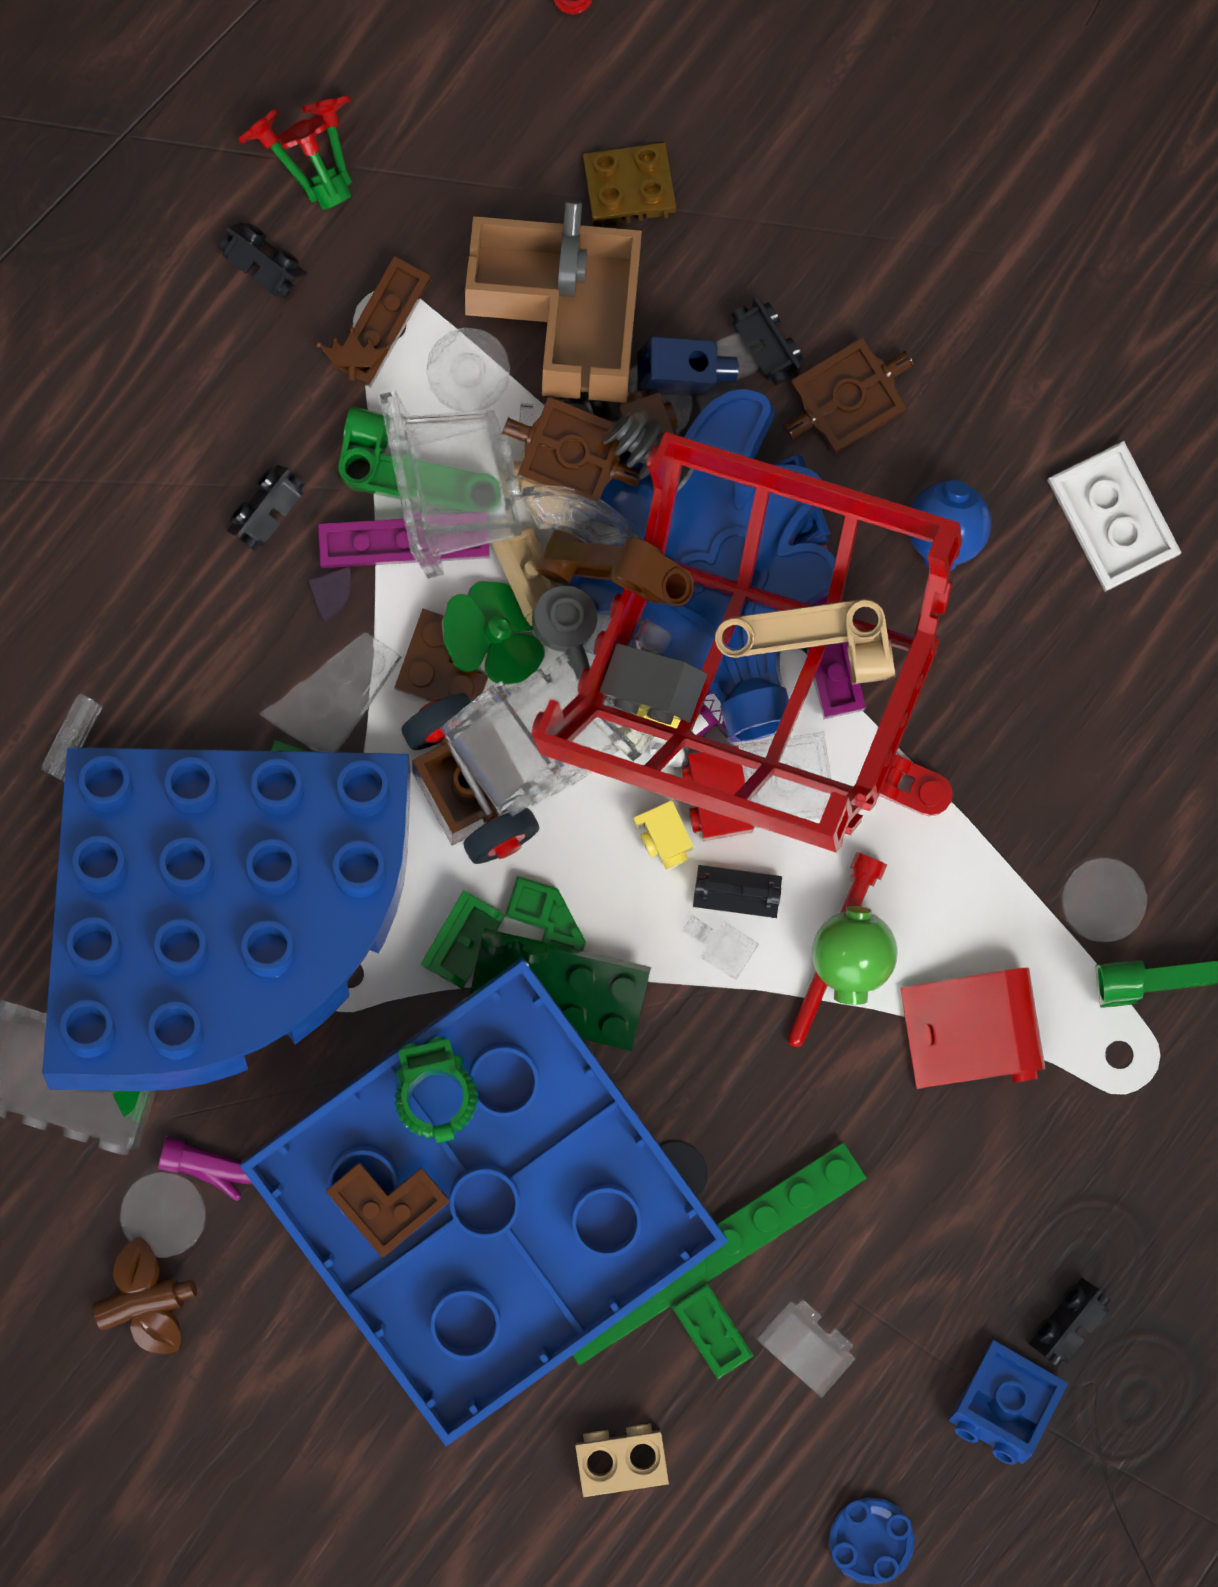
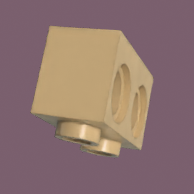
M651 1423L625 1427L627 1435L609 1437L608 1430L584 1433V1441L577 1442L575 1445L583 1497L669 1484L661 1430L652 1431ZM647 1444L654 1449L656 1454L655 1460L650 1466L641 1468L632 1463L630 1453L636 1445ZM598 1450L606 1451L613 1459L611 1469L604 1474L592 1472L587 1463L589 1456Z

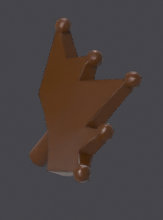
M349 327V334L342 347L336 337L332 338L331 348L323 346L320 341L316 342V347H320L333 366L348 367V380L356 381V367H372L386 349H391V344L388 343L384 348L375 350L372 345L373 340L370 338L367 339V344L363 347L354 334V327Z

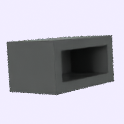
M617 643L600 693L614 699L613 707L634 715L638 714L639 708L647 710L648 718L667 725L672 724L673 718L690 723L707 674L686 662Z

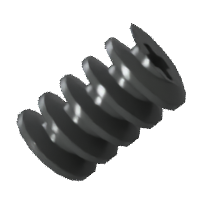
M639 408L633 412L626 413L608 430L602 439L604 444L614 439L619 441L613 452L616 456L626 451L631 453L625 464L629 468L639 462L643 464L638 474L641 480L650 475V471L647 470L649 453L654 445H660L665 433L658 434L661 424L656 419L646 422L649 412L645 408ZM682 465L677 492L689 480L694 471L693 468ZM652 482V484H651V486H650V489H651L652 491H654L653 482Z

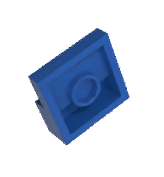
M993 1340L984 1353L971 1381L965 1386L948 1421L956 1425L955 1433L962 1439L971 1443H977L980 1439L994 1447L992 1454L998 1460L1010 1465L1016 1464L1017 1461L1024 1464L1033 1455L1068 1383Z

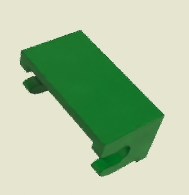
M463 890L422 960L421 965L463 990L476 967L484 929L497 931L505 915Z

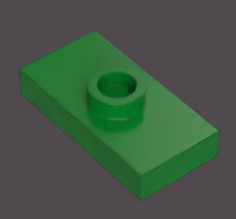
M708 1283L671 1306L717 1379L753 1357L752 1352Z

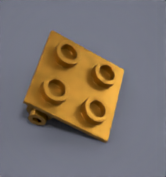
M666 143L583 154L593 224L601 223L603 227L606 224L622 222L621 217L626 218V223H631L630 216L638 215L640 222L643 221V214H646L647 218L661 216L668 218V213L676 212Z

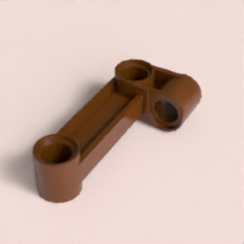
M553 530L535 569L542 576L563 585H570L573 576L611 580L654 604L681 606L690 600L694 591V580L687 569L663 555L655 546L634 537H627L623 546L585 543L569 533Z

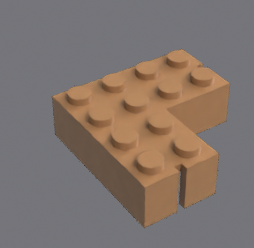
M473 216L465 287V315L547 322L542 396L580 399L581 392H589V400L627 403L642 231L580 225V248L587 249L585 283L577 282L575 297L559 296L558 290L564 224Z

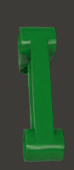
M350 406L339 460L340 475L344 484L349 489L355 492H367L470 515L487 514L490 517L499 510L502 502L501 489L493 477L486 474H474L385 455L383 453L387 448L390 436L392 415ZM357 460L365 461L370 465L368 475L362 479H353L347 474L349 465ZM476 488H490L494 492L493 500L485 506L474 504L470 498Z
M1143 960L1118 961L1095 965L1100 1008L1137 1004L1143 998V993L1218 984V961L1145 969Z

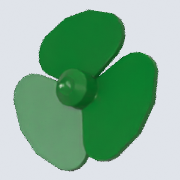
M480 581L469 589L468 596L457 594L447 602L442 620L444 646L453 664L463 672L476 670L481 665L486 653H488L485 660V671L490 680L499 685L520 684L537 672L545 657L544 647L537 638L528 634L513 633L527 632L534 629L533 626L529 625L526 617H524L511 586L499 582Z

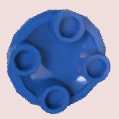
M867 1497L851 1502L838 1513L830 1529L829 1547L833 1561L844 1575L859 1583L877 1585L892 1581L906 1569L913 1556L915 1536L910 1520L899 1507L885 1499Z

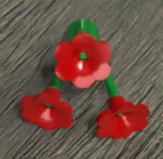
M350 96L328 99L303 106V114L313 113L319 116L296 122L289 130L281 133L279 137L271 129L275 118L280 114L275 108L238 139L241 144L249 140L259 139L267 150L271 148L303 187L310 202L318 201L322 210L331 208L352 196L348 185L353 182L346 170L336 128L340 126L337 111L345 104L351 103ZM325 129L328 130L338 173H336L334 167L326 169L318 153L320 147L315 136ZM300 144L305 156H310L318 173L311 177L314 185L311 184L283 148H290Z

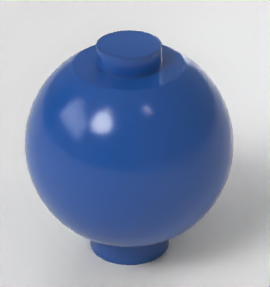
M951 480L932 484L922 490L910 506L911 508L960 523L962 544L959 557L954 560L950 571L955 569L956 565L966 563L976 557L989 540L992 518L988 504L977 490L962 481ZM909 536L913 547L924 557V563L929 567L928 553L933 543Z

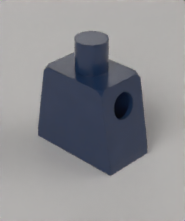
M651 337L637 352V392L648 390L649 395L658 392L660 395H703L716 385V381H737L738 358L735 356H717V344L714 341Z

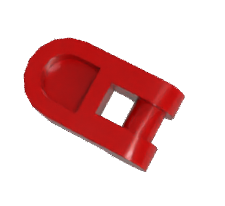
M895 755L879 796L921 815L936 816L948 808L952 801L953 792L948 780L940 774L912 763L899 755ZM902 775L914 779L908 793L897 788Z

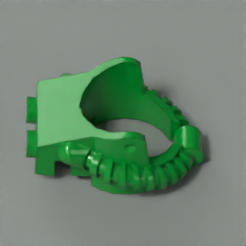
M444 1036L432 1038L428 1044L420 1046L418 1043L404 1045L402 1047L403 1050L398 1051L402 1066L396 1071V1077L400 1085H397L396 1090L398 1091L394 1095V1098H396L394 1106L397 1107L395 1111L396 1114L400 1115V1122L403 1121L405 1128L409 1127V1131L412 1133L416 1132L417 1136L421 1137L424 1135L428 1139L430 1137L435 1138L436 1143L454 1140V1133L457 1130L460 1132L463 1129L462 1126L468 1125V1120L473 1118L474 1115L472 1113L476 1112L477 1109L475 1105L478 1104V1099L476 1098L478 1090H475L477 1085L472 1081L474 1078L472 1075H468L469 1072L466 1069H462L463 1058L458 1054H453L450 1039H445ZM431 1075H443L454 1079L463 1090L462 1106L458 1113L450 1119V1123L433 1126L430 1123L421 1121L411 1112L410 1098L412 1092L424 1078Z

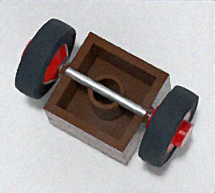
M460 693L426 704L418 713L405 722L401 730L412 750H421L441 743V746L412 760V773L451 846L465 840L463 845L470 860L474 864H482L497 858L503 859L516 853L522 848L521 845L530 840L539 831L540 827L533 812L527 808L528 794L489 722L457 737L456 734L465 729L477 717V711L472 700L467 694Z

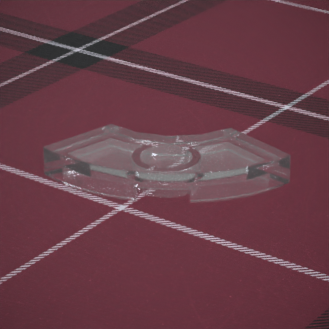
M541 485L523 488L521 499L539 529L557 528L572 532L587 543L616 546L624 545L627 537H634L635 535L634 530L625 518L600 499L595 502L574 494L575 489L561 486Z

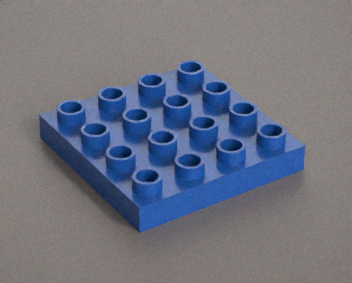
M523 956L242 1160L240 1165L241 1169L446 1447L728 1242L723 1230ZM444 1036L445 1039H450L453 1054H458L463 1058L462 1069H466L469 1072L468 1075H472L474 1078L472 1081L477 1085L475 1090H478V1096H476L478 1104L475 1105L477 1107L476 1112L472 1113L474 1116L468 1120V1125L462 1126L463 1129L460 1132L457 1130L454 1133V1140L436 1143V1139L433 1137L429 1139L425 1138L424 1135L420 1137L417 1136L416 1132H410L409 1127L405 1128L404 1122L399 1120L400 1115L396 1114L395 1110L397 1107L394 1106L396 1101L394 1095L398 1091L396 1090L397 1085H400L396 1077V1071L402 1066L398 1051L403 1050L402 1047L409 1043H418L420 1046L428 1044L432 1038ZM443 1075L426 1077L412 1092L410 1098L411 1112L421 1121L430 1123L433 1126L450 1123V1119L458 1113L462 1106L463 1090L452 1078ZM359 1161L387 1194L422 1166L450 1199L448 1204L384 1258L378 1254L326 1193L328 1187Z

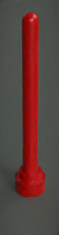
M855 853L850 868L853 869L850 877L854 880L840 913L846 912V907L862 905L869 886L874 887L876 880L882 879L887 864L862 853ZM816 971L788 1036V1042L792 1047H800L804 1044L828 986L822 981Z

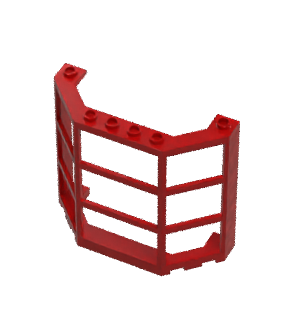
M665 432L660 445L652 447L647 459V470L650 471L654 492L644 539L645 542L658 548L663 555H665L682 465L756 488L737 581L675 562L691 573L695 584L732 595L722 622L727 618L740 616L746 600L776 610L813 606L751 586L770 493L845 516L826 604L842 602L859 520L933 543L928 553L930 570L915 636L911 637L887 629L888 640H891V646L909 652L856 784L851 786L780 762L827 645L810 648L766 758L691 733L724 655L718 649L715 639L701 670L707 674L690 723L680 720L678 727L674 728L604 705L607 696L600 693V689L616 644L629 646L647 603L645 599L625 588L623 593H617L610 607L611 621L607 630L600 631L596 638L593 651L596 656L590 669L585 668L579 678L577 686L579 694L563 710H561L558 701L550 699L545 712L540 711L533 722L531 731L533 739L541 755L837 853L842 847L844 833L851 835L862 822L863 815L858 814L861 809L871 811L876 805L937 653L940 637L936 636L940 617L936 615L937 613L944 615L947 610L953 581L948 580L954 560L959 557L962 544L960 523ZM852 619L854 625L862 631L871 630L876 626L858 619ZM736 625L728 626L723 632V640L727 646ZM596 717L667 740L645 765L572 741ZM685 746L755 769L756 771L735 795H731L662 772L661 770ZM773 775L831 794L819 823L752 802L751 799Z

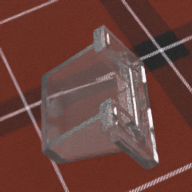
M396 390L379 394L410 550L428 579L444 575L441 555L522 535L515 502L522 499L521 489L516 474L510 476L507 462L514 460L509 437H502L499 421L494 410L410 415Z

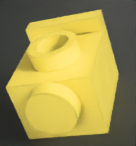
M673 800L633 818L637 829L645 826L647 830L646 833L641 834V838L650 858L658 855L665 870L689 860L686 853L692 851L694 846Z

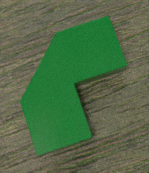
M517 876L505 917L544 929L542 942L583 951L586 941L559 889Z

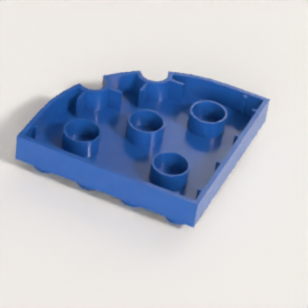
M67 748L42 1074L49 1090L155 1091L202 1085L248 1070L245 1055L269 1045L285 1034L292 1039L294 1044H297L323 1024L349 998L347 981L365 959L369 950L379 954L397 913L405 881L408 854L411 788L409 754Z

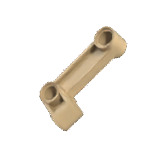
M862 598L730 617L725 619L716 631L715 642L718 649L724 655L734 658L849 642L847 649L852 685L896 679L891 640H888L885 614L878 602L872 599ZM870 607L876 611L878 622L873 629L862 631L854 625L852 619L857 609ZM739 625L746 630L748 635L746 645L739 649H732L725 644L723 632L728 626Z

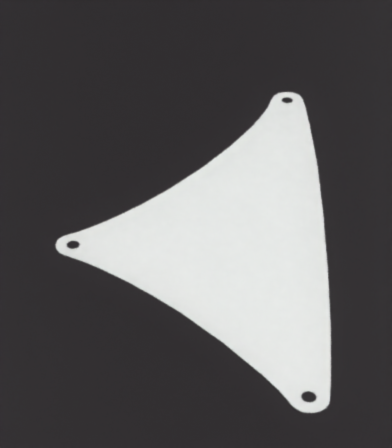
M374 292L368 294L357 305L353 317V327L356 325ZM420 299L406 324L405 333L398 338L371 388L365 385L368 410L389 414L393 417L387 448L383 454L474 474L489 475L499 484L502 502L499 510L493 516L488 517L490 558L375 565L374 660L364 753L409 754L411 788L408 854L405 881L399 906L386 941L379 954L369 950L367 956L360 964L364 970L363 981L354 988H348L349 998L336 1011L356 1012L392 1000L438 991L461 989L424 968L421 962L463 890L505 915L517 876L559 889L586 941L583 951L649 966L651 970L648 982L761 990L804 998L816 971L812 959L814 938L824 922L840 913L854 880L850 877L853 872L850 865L855 853L859 852L887 864L882 879H877L874 887L869 886L861 906L871 909L872 915L879 917L888 925L895 937L898 955L895 969L887 982L876 990L868 991L867 1003L851 1006L874 1009L905 1017L901 995L902 987L1011 969L1029 968L1045 1061L1059 1066L1094 1087L1110 1094H1128L1139 1090L1149 1083L1158 1070L1160 1060L1159 1044L1152 1031L1132 1005L1100 1008L1095 971L1097 963L952 802L941 814L925 816L879 796L876 805L871 811L861 809L858 813L863 815L862 822L851 835L844 833L842 847L837 853L754 826L753 833L703 842L701 832L693 833L689 808L696 806L539 753L531 734L533 722L540 711L545 712L550 699L558 701L561 710H563L579 694L577 691L579 681L576 679L567 652L556 651L543 646L545 657L539 669L533 676L520 684L499 685L488 678L477 710V717L465 729L456 734L459 737L489 722L528 794L527 808L533 812L538 821L539 831L530 840L521 845L522 848L516 853L503 859L497 858L482 864H474L470 860L464 849L463 842L465 840L451 846L412 773V760L441 746V743L421 750H412L401 730L405 722L418 713L423 706L430 703V701L395 690L394 687L422 608L444 615L447 602L457 594L468 596L469 589L477 582H499L510 586L491 541L499 535L531 527L534 529L544 551L553 529L525 502L522 497V487H514V461L522 462V451L524 450L525 442L501 434L508 417L532 427L533 423L541 416L544 405L451 323ZM479 487L472 492L470 499L476 505L485 506L493 500L494 492L490 488ZM373 494L375 521L470 515ZM573 500V536L583 542L621 545L625 543L627 537L642 540L636 534L623 527L592 518L580 507L578 502ZM597 614L596 629L590 640L583 646L590 667L596 656L593 652L596 638L600 631L607 630L611 621L610 615ZM534 630L513 632L514 634H528L538 639ZM800 648L785 650L780 653V674L783 686L787 689L789 699L807 658V654ZM486 653L481 665L474 671L487 675L485 660L488 653ZM813 679L780 762L854 786L878 726L863 711L823 720ZM607 696L604 705L613 707L615 700ZM597 717L572 741L641 765H645L652 757L650 755L651 749L648 745V739L651 735ZM715 725L701 737L729 746H739L741 750L766 758L775 735L747 742H731ZM689 748L685 754L686 761L682 766L688 765L687 758L689 754L700 753L701 751ZM898 748V750H897V752H896V755H899V756H901V757H903V758H906V759H908L909 761H911V760ZM742 765L746 782L756 770ZM669 766L661 770L662 772L682 778L681 767ZM773 775L751 801L819 823L831 794ZM902 775L897 788L908 793L914 779ZM673 800L694 847L692 851L686 853L688 861L665 870L658 855L650 858L641 838V834L646 833L647 830L645 826L637 829L633 818ZM698 865L782 876L781 898L777 918L693 907ZM504 917L497 931L542 941L545 930ZM474 971L471 974L464 988L471 987ZM827 986L822 1001L839 1003L833 999L834 989ZM1114 1041H1124L1133 1050V1060L1124 1069L1113 1068L1106 1061V1048Z

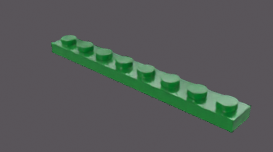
M844 1142L718 1223L725 1233L728 1242L572 1356L578 1365L586 1362L867 1179Z

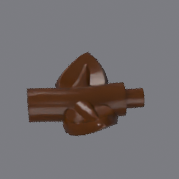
M137 1237L121 1250L114 1263L113 1278L120 1292L94 1302V1318L99 1329L102 1331L131 1320L130 1329L134 1341L142 1349L157 1354H171L179 1350L181 1327L170 1310L183 1307L184 1299L197 1296V1288L192 1279L181 1283L176 1278L158 1282L160 1270L156 1256L150 1246L143 1239Z

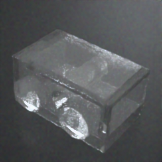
M788 1300L756 1339L822 1398L856 1359L849 1353L854 1345L835 1328L830 1334L824 1331L817 1324V1321L822 1316L804 1300H801L797 1306L791 1300Z

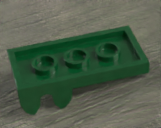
M484 929L470 994L523 956L583 1040L632 1051L651 967L491 929Z

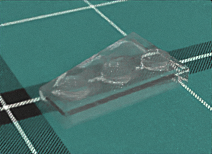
M364 632L329 659L325 666L304 682L301 681L293 687L289 694L273 706L270 705L260 715L315 752L338 753L402 657Z

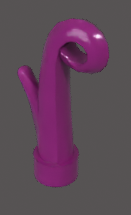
M165 1137L158 1167L159 1170L177 1174L179 1171L195 1176L212 1184L235 1201L241 1199V1194L229 1181L252 1184L240 1167L242 1161L185 1144L183 1139Z

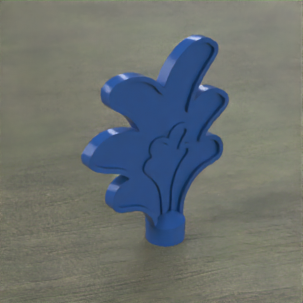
M748 389L728 391L714 399L701 411L688 429L685 438L755 459L775 415L774 407L762 393ZM627 460L619 462L622 464H626ZM639 462L632 466V468L640 471L643 464ZM798 465L778 466L822 480L817 473L806 467ZM694 469L689 480L677 492L665 556L672 561L737 581L756 488ZM651 475L642 480L640 479L636 488L613 478L604 488L596 509L581 503L579 505L592 518L623 527L644 541L654 492L650 489L653 482ZM770 493L751 586L810 605L828 596L836 561L835 556L823 546L814 543L793 545L801 528L819 507ZM573 576L570 585H564L573 586L584 591L594 602L597 614L610 615V607L617 593L622 594L624 590L623 587L611 580ZM694 583L693 595L684 605L671 606L654 604L647 601L640 617L644 621L637 625L628 647L686 662L702 670L732 595ZM746 600L740 616L779 610ZM736 625L728 647L739 649L746 645L748 635L743 627ZM781 651L738 658L723 655L710 690L721 703L720 709L728 738L731 742H747L775 735L789 702L787 689L783 686L780 674Z

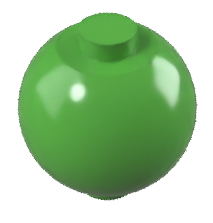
M846 907V912L838 913L823 923L813 941L812 959L815 970L822 981L834 989L833 999L839 1003L849 1005L867 1003L868 991L876 990L884 985L892 975L897 963V943L891 929L882 919L872 915V910L866 907Z

